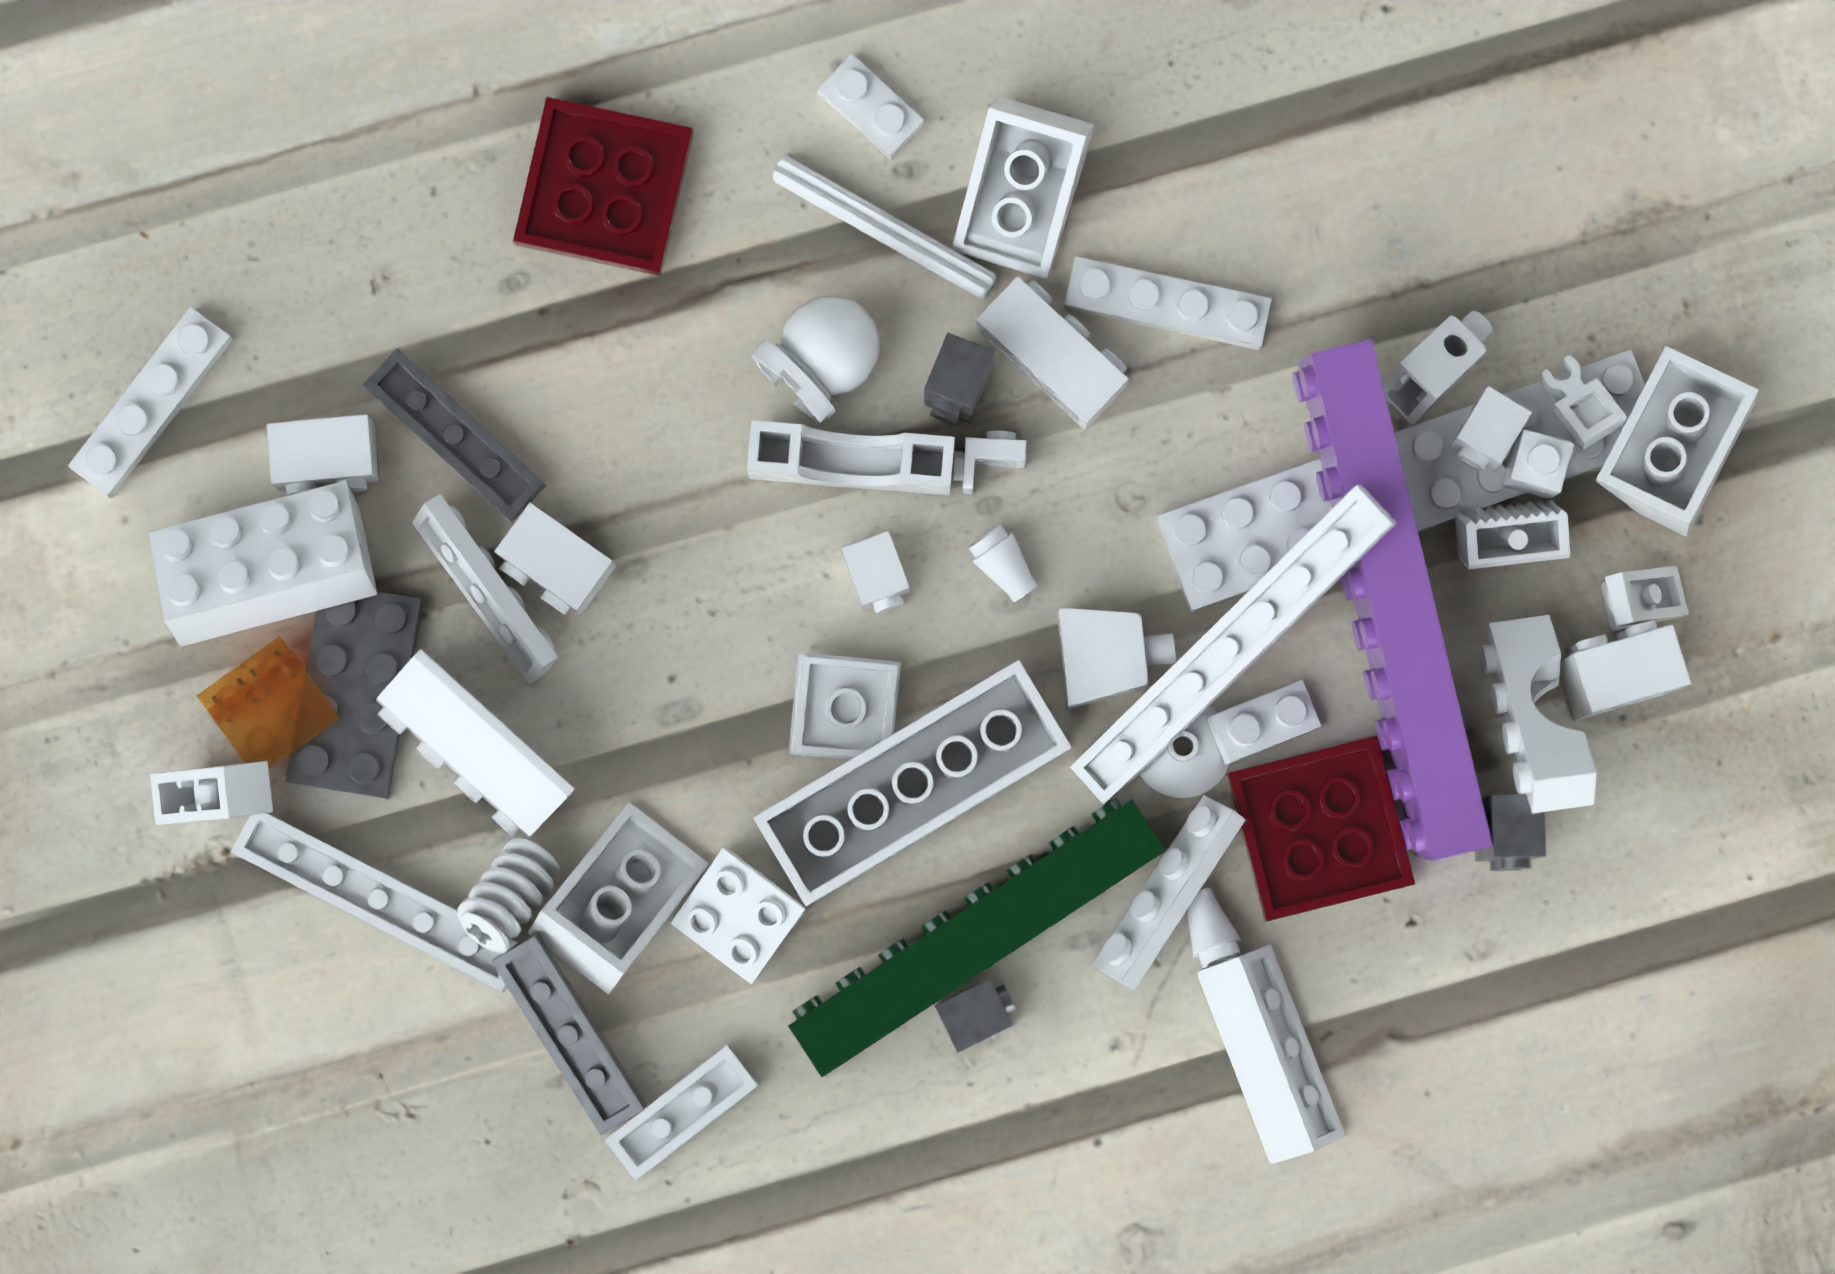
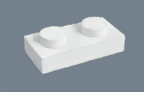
M852 53L817 89L818 94L890 160L925 125L924 119Z
M1303 680L1206 718L1225 765L1322 727Z

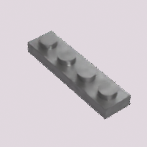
M398 348L363 384L372 395L511 522L546 487L543 481Z
M538 932L492 960L493 966L600 1135L645 1109L647 1104Z

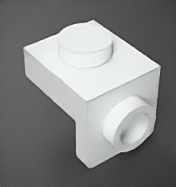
M987 431L986 438L966 437L965 451H955L953 481H963V494L973 495L974 465L1024 468L1027 440H1016V433L1010 431Z

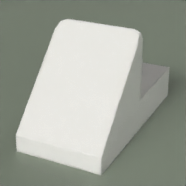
M1677 565L1620 572L1606 576V581L1601 584V592L1609 625L1613 631L1623 630L1651 620L1659 622L1689 615Z

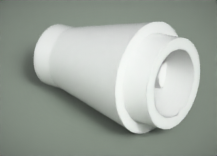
M1001 524L991 529L968 547L975 557L972 559V562L1004 590L1013 602L1021 599L1038 586L1030 573L1013 532L1007 533Z
M1212 888L1200 890L1187 909L1193 957L1200 959L1203 968H1208L1238 957L1241 954L1238 947L1241 938L1215 899Z

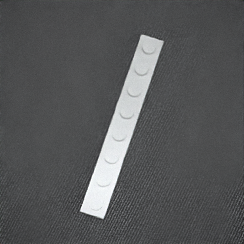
M1362 485L1355 486L1070 768L1103 804L1112 801L1397 522Z

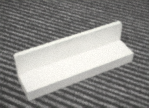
M1271 944L1199 971L1198 978L1269 1161L1275 1164L1316 1151L1346 1137Z

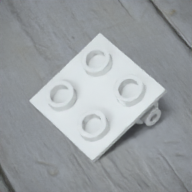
M723 847L670 924L752 984L790 930L795 927L804 915L806 907L799 900L794 899L776 886L775 882L764 877L763 873L756 871L740 859L739 855Z

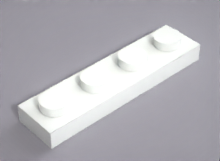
M1075 256L1064 309L1260 350L1272 298Z
M190 307L76 454L68 467L112 499L234 339Z
M441 494L425 502L412 521V524L527 683L531 684L545 675L558 658L554 652V645L550 636L542 628L536 627L525 612L522 598L515 589L507 587L496 572L495 563L489 552L485 548L478 546L467 532L465 521L460 512L455 507L449 506Z
M1203 795L1195 809L1189 814L1186 823L1167 852L1161 857L1159 864L1140 893L1132 901L1131 907L1111 937L1105 942L1102 951L1092 965L1134 991L1246 819L1234 810Z

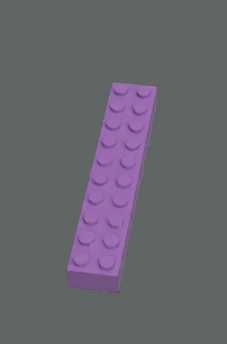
M1372 339L1311 353L1297 362L1299 371L1293 372L1292 377L1298 401L1307 402L1311 421L1304 423V429L1310 451H1318L1323 470L1316 472V480L1322 501L1330 500L1333 509L1355 486L1362 485L1397 522L1340 578L1345 599L1347 601L1354 600L1358 620L1352 621V632L1357 649L1359 651L1366 650L1370 669L1363 672L1364 682L1369 699L1371 701L1378 700L1382 719L1375 721L1376 733L1381 749H1389L1394 769L1387 770V778L1393 799H1401L1406 819L1399 820L1406 850L1413 849L1415 857L1434 861L1492 847L1490 832Z

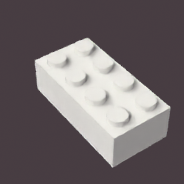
M346 480L148 532L163 619L181 647L378 595L360 507Z

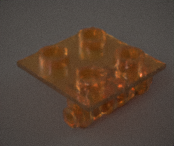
M278 636L196 695L245 763L267 761L268 770L339 719V716L303 668L304 664L298 655L289 649L281 636Z

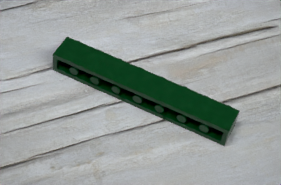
M1117 798L1113 799L1091 814L1096 821L1094 825L1080 834L1075 826H1072L1051 840L1049 844L1054 850L1039 861H1036L1032 854L1028 855L1006 870L1011 879L995 890L987 882L963 898L968 907L951 918L945 910L922 925L921 928L925 936L910 946L902 938L878 954L882 964L869 973L865 974L860 966L838 980L835 984L840 992L825 1002H822L819 996L816 995L794 1009L792 1013L797 1020L788 1025L821 1078L1166 851L1134 801L1130 800L1121 805Z

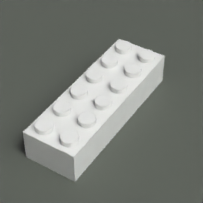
M1017 660L753 817L804 905L807 907L1066 753L1072 747L1020 660Z

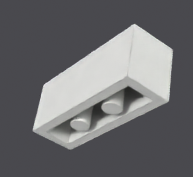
M1017 276L976 319V330L1077 424L1086 430L1127 387L1129 379L1123 374L1127 367L1110 350L1105 348L1100 353L1086 339L1090 336V333L1076 318L1070 314L1062 318L1050 306L1053 302L1052 297L1038 283L1031 280L1026 284Z

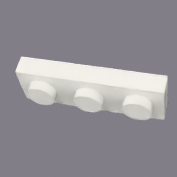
M726 1045L606 1138L605 1142L633 1179L637 1181L758 1087L759 1084L729 1045Z

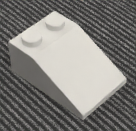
M999 96L988 109L952 250L1047 279L1079 182L1095 124Z
M628 802L544 906L528 933L532 936L538 932L548 949L609 995L702 875L709 863Z

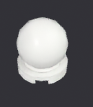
M839 296L815 297L796 308L783 326L781 344L774 345L768 340H763L752 353L751 358L774 386L783 380L798 396V399L792 404L811 421L820 425L826 418L829 419L835 413V409L830 402V395L850 393L867 381L878 360L881 340L874 320L855 301Z

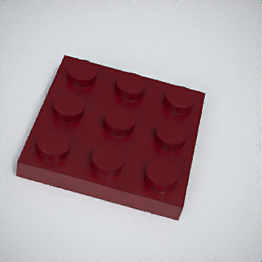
M546 97L513 243L516 246L661 276L694 135L693 128Z
M1377 736L1227 773L1236 812L1246 819L1241 827L1265 922L1416 885Z

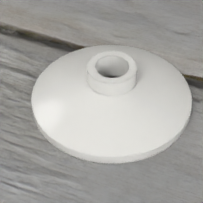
M1208 706L1177 737H1186L1191 741L1192 751L1189 755L1180 756L1174 751V739L1139 774L1141 779L1151 789L1168 797L1182 799L1206 793L1220 782L1230 764L1225 765L1206 719L1218 713L1214 708Z

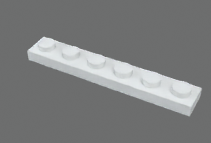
M269 813L249 816L231 853L501 992L505 991L507 986L492 964V960L500 954L482 947L466 933L460 924L456 909ZM508 938L510 944L508 950L520 942Z

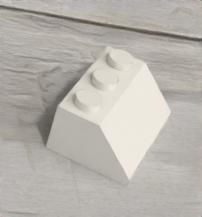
M1665 346L1597 476L1596 482L1640 515L1687 536L1755 405L1759 389Z

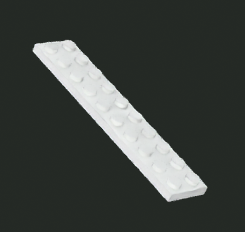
M1632 349L1580 367V379L1584 385L1598 378L1627 415L1626 421L1645 386ZM1567 372L1554 376L1557 380H1566L1570 377ZM1541 381L1503 394L1532 411L1521 432L1526 429L1574 443L1564 481L1602 468L1624 425L1585 450H1582L1554 413L1555 403L1562 398L1548 394L1542 387ZM1474 405L1394 432L1418 532L1455 520V513L1458 509L1465 513L1468 508H1471L1475 512L1479 506L1482 509H1486L1489 505L1492 507L1529 494L1501 486L1511 449L1496 470L1492 471L1485 467L1484 471H1478L1463 463L1457 457L1459 450L1450 446ZM1320 459L1157 516V522L1190 613L1247 593L1332 510L1330 500L1323 502L1318 490L1316 472L1323 470Z

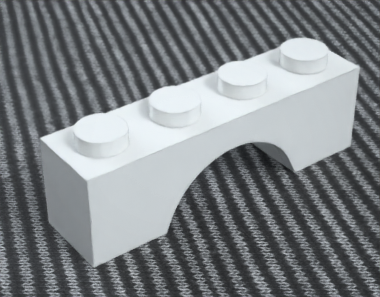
M751 420L747 473L749 479L950 496L955 437L915 433L887 436L852 435L818 430L803 424Z
M1550 615L1489 623L1488 644L1481 645L1480 648L1481 662L1484 674H1493L1495 683L1491 685L1492 702L1495 713H1504L1506 723L1502 724V733L1507 754L1515 753L1518 762L1514 763L1513 766L1518 794H1527L1532 813L1594 805L1597 771L1585 732L1567 729L1551 722L1539 712L1534 704L1543 694L1559 686L1561 651Z

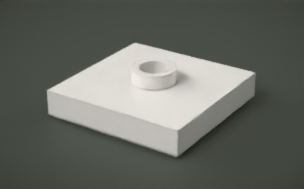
M799 652L788 753L792 755L851 760L893 735L901 662Z

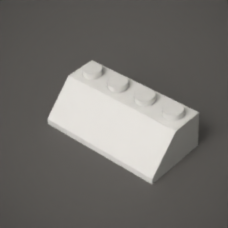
M421 649L377 697L376 701L383 707L377 715L398 734H401L407 728L421 741L415 749L437 769L443 763L448 765L459 775L454 784L473 802L477 803L482 797L497 810L492 819L514 838L520 831L527 838L530 837L575 790Z

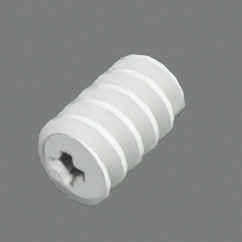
M525 838L509 840L505 844L502 854L497 855L492 862L491 868L483 873L480 883L474 885L471 889L469 898L463 900L457 909L458 919L466 933L489 951L498 954L506 953L510 946L508 938H517L521 932L519 923H528L532 917L530 909L539 908L543 902L541 894H549L552 891L554 883L550 875L559 874L560 866L547 850L535 842Z

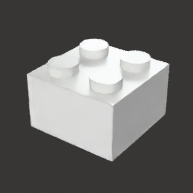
M1651 620L1628 627L1625 631L1617 633L1618 641L1608 643L1606 634L1580 641L1575 646L1567 648L1569 656L1560 662V676L1574 721L1666 695L1690 685V677L1673 624L1658 629L1656 621Z

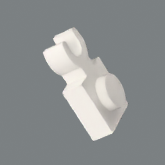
M1568 355L1563 360V368L1570 377L1566 380H1557L1548 369H1545L1541 374V384L1548 394L1562 398L1555 403L1554 413L1582 450H1585L1625 425L1627 415L1598 378L1584 385L1580 379L1581 368L1579 363Z

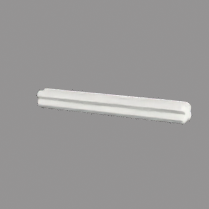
M784 156L775 167L772 176L773 180L779 185L980 299H984L993 288L996 275L990 270L794 159Z

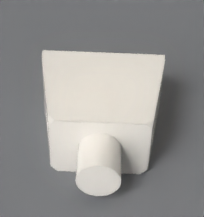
M1471 311L1462 321L1450 315L1403 359L1384 381L1383 388L1386 400L1413 426L1487 352L1482 342L1493 333L1490 322L1477 311Z
M1074 608L1058 609L1057 618L1067 709L1078 708L1146 689L1148 686L1147 666L1176 663L1173 633L1144 636L1142 616L1139 613Z

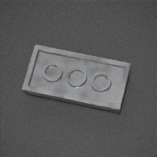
M377 591L378 595L316 611L285 782L389 799L400 734L394 731L377 715L383 707L376 700L414 656L424 600Z

